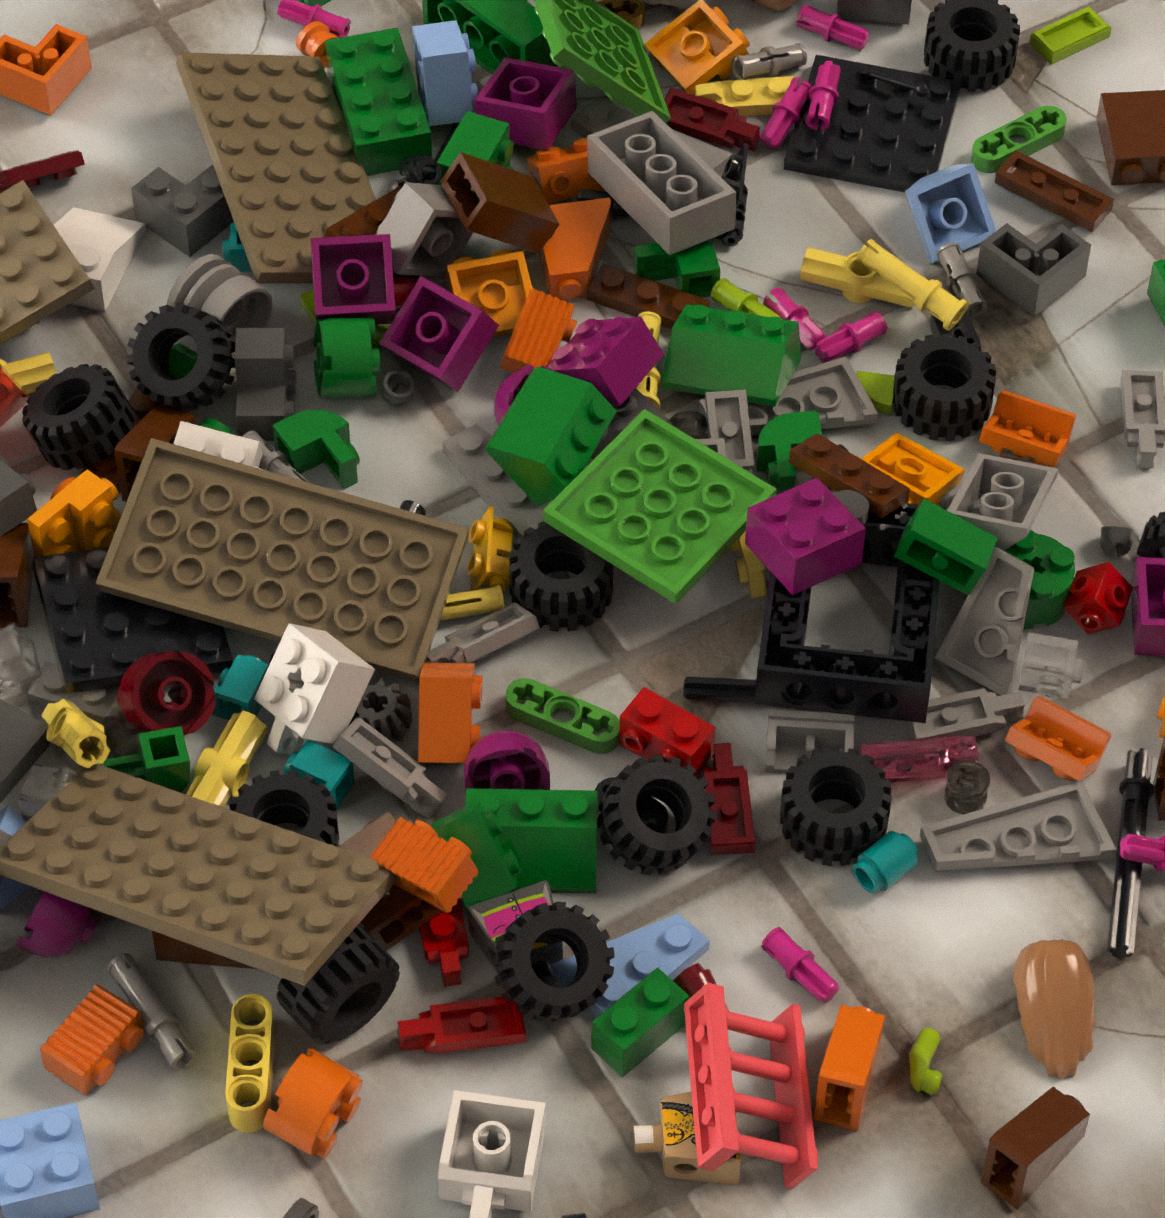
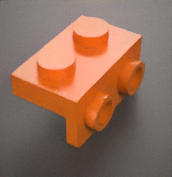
M587 138L574 141L571 147L563 149L550 147L548 151L540 149L537 151V155L526 157L528 170L539 181L541 192L548 204L577 197L581 189L605 190L588 173Z
M1002 390L998 394L993 414L982 428L979 442L989 445L992 450L998 453H1013L1027 458L1032 464L1055 468L1068 448L1076 415Z
M1038 696L1033 699L1025 719L1010 727L1005 742L1016 747L1015 752L1023 758L1032 761L1041 760L1052 766V771L1057 776L1069 781H1081L1096 771L1111 739V733Z

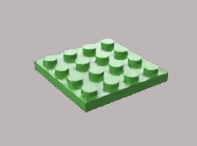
M534 0L536 5L535 12L543 26L542 34L548 41L551 50L550 57L557 66L564 70L569 68L574 71L589 87L597 86L615 104L620 105L623 103L629 107L636 117L653 111L665 123L671 119L639 29L596 0Z
M644 409L543 510V521L677 604L746 531L748 507L776 496L777 489Z

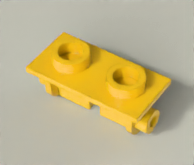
M489 506L480 520L476 519L473 522L469 533V542L473 543V553L467 565V575L471 577L470 591L478 590L481 585L489 588L500 585L502 592H504L505 588L510 584L509 558L498 556L497 554L509 557L512 550L513 527L506 518L499 517L493 519V506Z

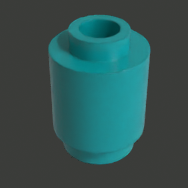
M889 831L857 857V863L852 867L853 874L858 883L869 893L875 894L879 890L886 891L917 866L918 859L916 855L918 854V849L913 840L906 834Z

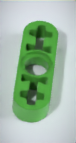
M1042 106L979 137L973 143L971 163H974L975 168L981 172L995 173L1015 150L1029 156L1059 141L1065 132L1067 120L1065 113L1055 106ZM1014 135H1021L1029 141L1019 144L1011 141L1009 138Z
M518 679L508 686L506 690V710L513 719L594 753H608L618 746L620 721L613 713L532 679ZM526 696L532 697V701L526 700L524 704L518 703V699L524 700ZM539 708L544 709L543 713H539ZM567 709L575 717L569 722L560 723L555 721L551 715L556 710ZM602 727L608 729V732H603L600 736L594 735V731L599 732Z

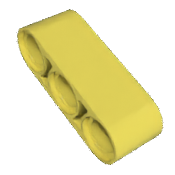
M258 994L242 996L233 1004L231 1011L225 1094L230 1123L235 1129L245 1133L257 1132L262 1129L267 1110L271 1108L275 1028L272 1006L268 999ZM249 1021H261V1023L257 1025H246V1023ZM249 1060L259 1061V1063L253 1066L242 1065ZM248 1100L257 1102L250 1107L239 1106L240 1103Z

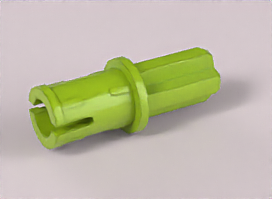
M727 278L717 281L711 290L712 300L720 303L730 311H742L746 314L765 317H779V315L758 302V297L754 293H745Z

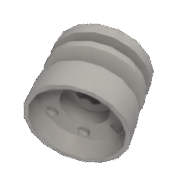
M214 254L200 257L187 266L176 279L167 300V305L174 308L175 304L186 305L217 317L222 321L221 325L229 328L232 333L228 340L235 343L236 328H265L273 308L272 296L265 288L250 277L243 276L235 266L230 265L221 256Z

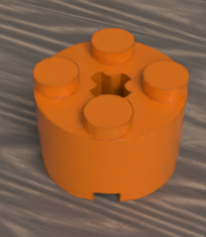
M308 1048L307 1055L302 1053L296 1059L275 1093L279 1097V1108L277 1112L268 1108L263 1128L310 1156L316 1155L321 1159H325L337 1140V1135L333 1133L341 1119L348 1123L359 1107L361 1098L357 1095L362 1087L363 1080L355 1072L316 1050Z

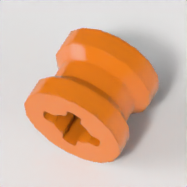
M315 21L306 25L301 30L296 40V47L303 55L320 57L323 67L327 68L325 40L339 37L335 34H330L329 28L323 22Z

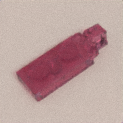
M975 736L918 738L916 740L878 741L860 744L859 757L863 758L867 754L874 759L873 767L881 766L886 772L885 780H890V782L945 778V774L949 770L978 767L979 751Z

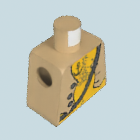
M691 1091L667 1096L660 1100L659 1124L633 1126L635 1153L662 1152L663 1172L667 1178L739 1184L740 1153L733 1155L715 1171L698 1168Z

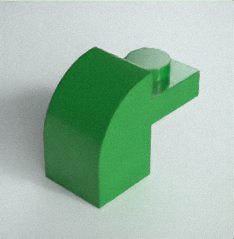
M708 240L671 255L658 243L634 246L633 273L653 281L675 278L679 290L699 297L711 296L713 286L720 280L719 262L715 250Z
M313 409L298 412L272 425L275 451L281 450L288 457V463L298 473L302 474L324 463L343 489L358 483L357 465L360 463V459L356 449L350 443L349 423L344 418L330 411Z
M818 411L782 414L770 420L761 430L758 441L756 468L757 472L767 471L768 484L775 486L777 495L781 493V490H789L795 487V469L798 468L789 463L790 449L817 433L822 436Z
M181 726L139 733V754L106 759L103 764H99L180 793L185 790L190 781V759Z

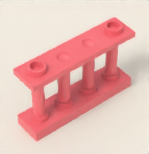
M708 982L684 1003L698 1168L715 1171L736 1153L782 1163L784 1187L793 1189L818 1169V1151L815 1147L804 1045L805 1029L802 1025L800 1005H790L770 1022L728 1011L725 1006L724 986ZM728 1030L770 1040L772 1061L732 1052L729 1047ZM732 1071L774 1080L776 1102L735 1092L732 1082ZM735 1112L778 1121L780 1143L739 1134Z

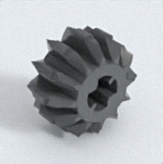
M382 677L376 685L368 683L350 724L360 717L391 742V739L403 741L406 735L405 729L410 728L412 724L411 701L408 694L401 693L398 683L386 687Z

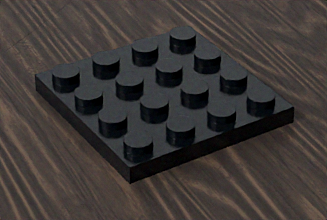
M821 55L815 56L808 83L812 87L815 86L819 66L823 65L825 61H832L833 64L839 65L841 73L837 86L838 102L833 105L829 127L821 131L822 119H820L818 130H813L805 123L811 103L808 97L799 113V122H795L784 158L783 170L904 193L919 179L939 171L960 94L961 82L868 64L871 70L914 84L926 83L929 87V93L925 97H919L914 91L870 77L868 79L858 78L856 76V68L858 65L865 63Z
M109 548L33 557V572L65 694L120 687L122 677L128 667L137 659L151 653L178 651L192 654L199 658L212 674L222 673L225 668L230 669L233 664V657L223 626L98 591L95 583Z

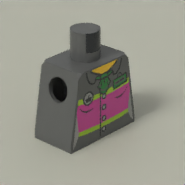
M547 880L468 907L469 932L492 966L494 956L498 954L499 950L496 948L499 938L505 934V929L527 910H531L543 903H547V905L554 904ZM542 937L532 946L530 954L531 966L536 976L542 982L552 986L556 982V977L551 964L563 960V941L554 937ZM494 967L496 972L499 974L498 967Z

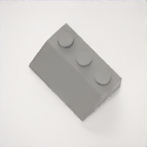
M978 453L947 511L998 537L995 547L1004 551L1027 537L1057 478L1058 469Z

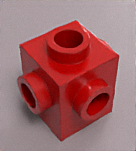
M1110 562L1076 571L1070 587V594L1065 601L1063 609L1087 634L1112 629L1121 625L1133 587Z

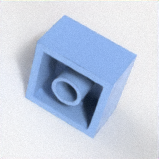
M456 20L412 26L418 93L429 126L461 122L466 111L473 113L475 98L478 96L476 83H473L471 72L476 71L475 55L473 49H470L467 33L461 34Z
M77 1102L0 1120V1206L4 1218H65L100 1209Z

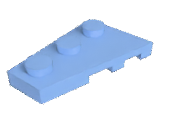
M677 913L606 942L608 948L614 947L615 957L610 960V966L614 967L613 977L607 980L606 984L609 986L605 993L596 999L597 1002L590 1006L589 1009L599 1016L657 967L673 981L682 971L709 950L710 940ZM575 955L551 964L555 977L564 986L569 985L575 978L577 971Z

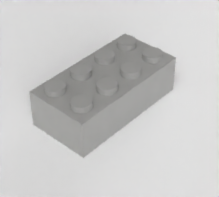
M653 111L587 136L588 173L669 255L735 229L736 191Z

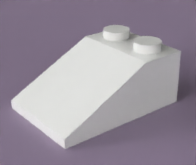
M73 207L54 224V227L91 280L95 289L70 304L106 312L146 230V224Z

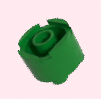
M374 317L325 318L315 321L313 347H317V360H314V376L317 394L320 398L376 396L375 373L380 371V353L378 348L372 349L371 341H375Z
M1030 530L1027 537L1004 550L1034 567L1023 629H1034V625L1047 623V626L1063 617L1066 612L1063 607L1070 594V587L1075 575V556L1073 551L1049 536L1037 534Z

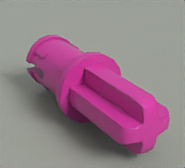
M281 0L278 6L277 14L281 18L303 26L315 21L323 22L329 28L330 34H335L339 38L347 37L351 20L322 10L321 5L316 4L312 7L296 0Z
M805 4L797 17V27L824 36L827 42H831L833 39L858 50H863L869 39L870 34L866 29L841 20V15L836 13L830 15Z
M825 61L823 65L819 66L815 86L809 91L811 103L805 123L813 130H818L820 119H822L821 131L829 127L833 105L838 102L837 86L841 69L839 65L833 64L832 61Z
M792 78L780 103L773 105L772 110L774 113L760 136L761 142L766 144L767 147L771 149L780 147L795 122H799V113L807 101L809 91L812 88L811 84L803 80L801 85L798 86L800 78Z
M782 288L771 290L770 293L778 300V304L766 295L763 305L784 320L799 322L800 342L808 350L813 351L817 342L826 337L823 330L809 317L808 310L804 306H798Z
M874 311L852 324L844 323L839 327V331L818 341L814 348V353L822 363L832 361L848 352L856 353L861 350L863 344L887 332L886 321L879 312L875 313Z
M1127 834L1125 838L1121 839L1119 846L1121 847L1120 856L1123 859L1150 864L1158 871H1165V836L1154 839Z
M781 927L773 929L763 939L761 948L782 966L789 980L796 979L818 1001L824 1003L829 1002L839 990L838 983L814 961L815 955L810 950L804 951Z

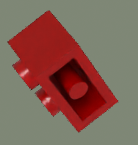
M643 687L620 715L619 745L641 758L645 757L647 761L653 755H663L664 762H668L671 757L681 759L679 766L685 769L690 764L697 769L693 774L697 777L713 758L716 727Z

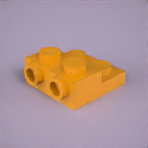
M698 0L648 40L644 46L648 53L684 92L693 94L695 85L705 84L716 75L723 81L732 74L733 58L739 55H748L749 53L746 48L750 46V43L738 28L732 31L727 26L729 21L717 6L711 9L703 0Z
M504 249L482 259L475 260L474 257L470 256L461 257L446 267L445 278L448 291L483 310L499 324L492 337L512 334L530 289H532L524 252L512 253V250Z
M897 432L861 458L863 461L910 488L909 500L907 502L910 504H920L924 498L939 506L941 498L961 482L965 471L964 468Z
M87 469L32 514L27 521L34 556L39 557L109 548L121 518L120 512L114 507L113 503L119 497V493L113 483L106 478L100 479Z

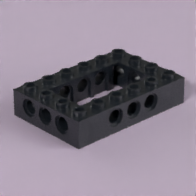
M905 503L882 519L868 512V519L863 525L866 531L862 563L897 567L889 655L874 654L873 650L864 649V652L830 649V645L822 644L821 647L805 646L812 587L792 595L770 571L754 704L926 723L931 688L940 581L894 557L905 526L919 504Z

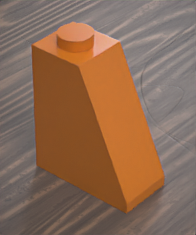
M610 197L549 205L560 225L552 238L548 240L540 251L539 257L547 292L552 297H557L559 300L587 297V288L595 277L611 230Z
M840 1006L819 1073L813 1120L858 1131L882 1040L885 1015L875 1013L873 1010L863 1006Z

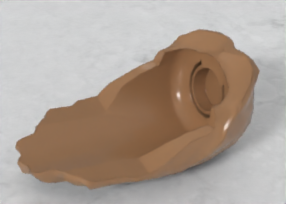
M1063 939L1040 940L1029 944L1020 951L1014 966L1012 979L1016 986L1017 1008L1021 1015V1025L1027 1037L1028 1052L1035 1056L1038 1062L1046 1066L1049 1077L1058 1076L1063 1080L1066 1076H1075L1078 1063L1084 1061L1086 1055L1093 1048L1092 1032L1096 1023L1094 1013V977L1088 959L1076 942Z

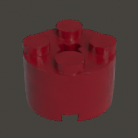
M178 651L151 653L137 659L128 667L117 692V702L128 723L138 732L144 733L181 726L185 736L199 730L211 717L216 700L213 688L215 683L208 667L192 654ZM164 687L171 688L168 692L171 702H165L163 699L165 696L163 692Z

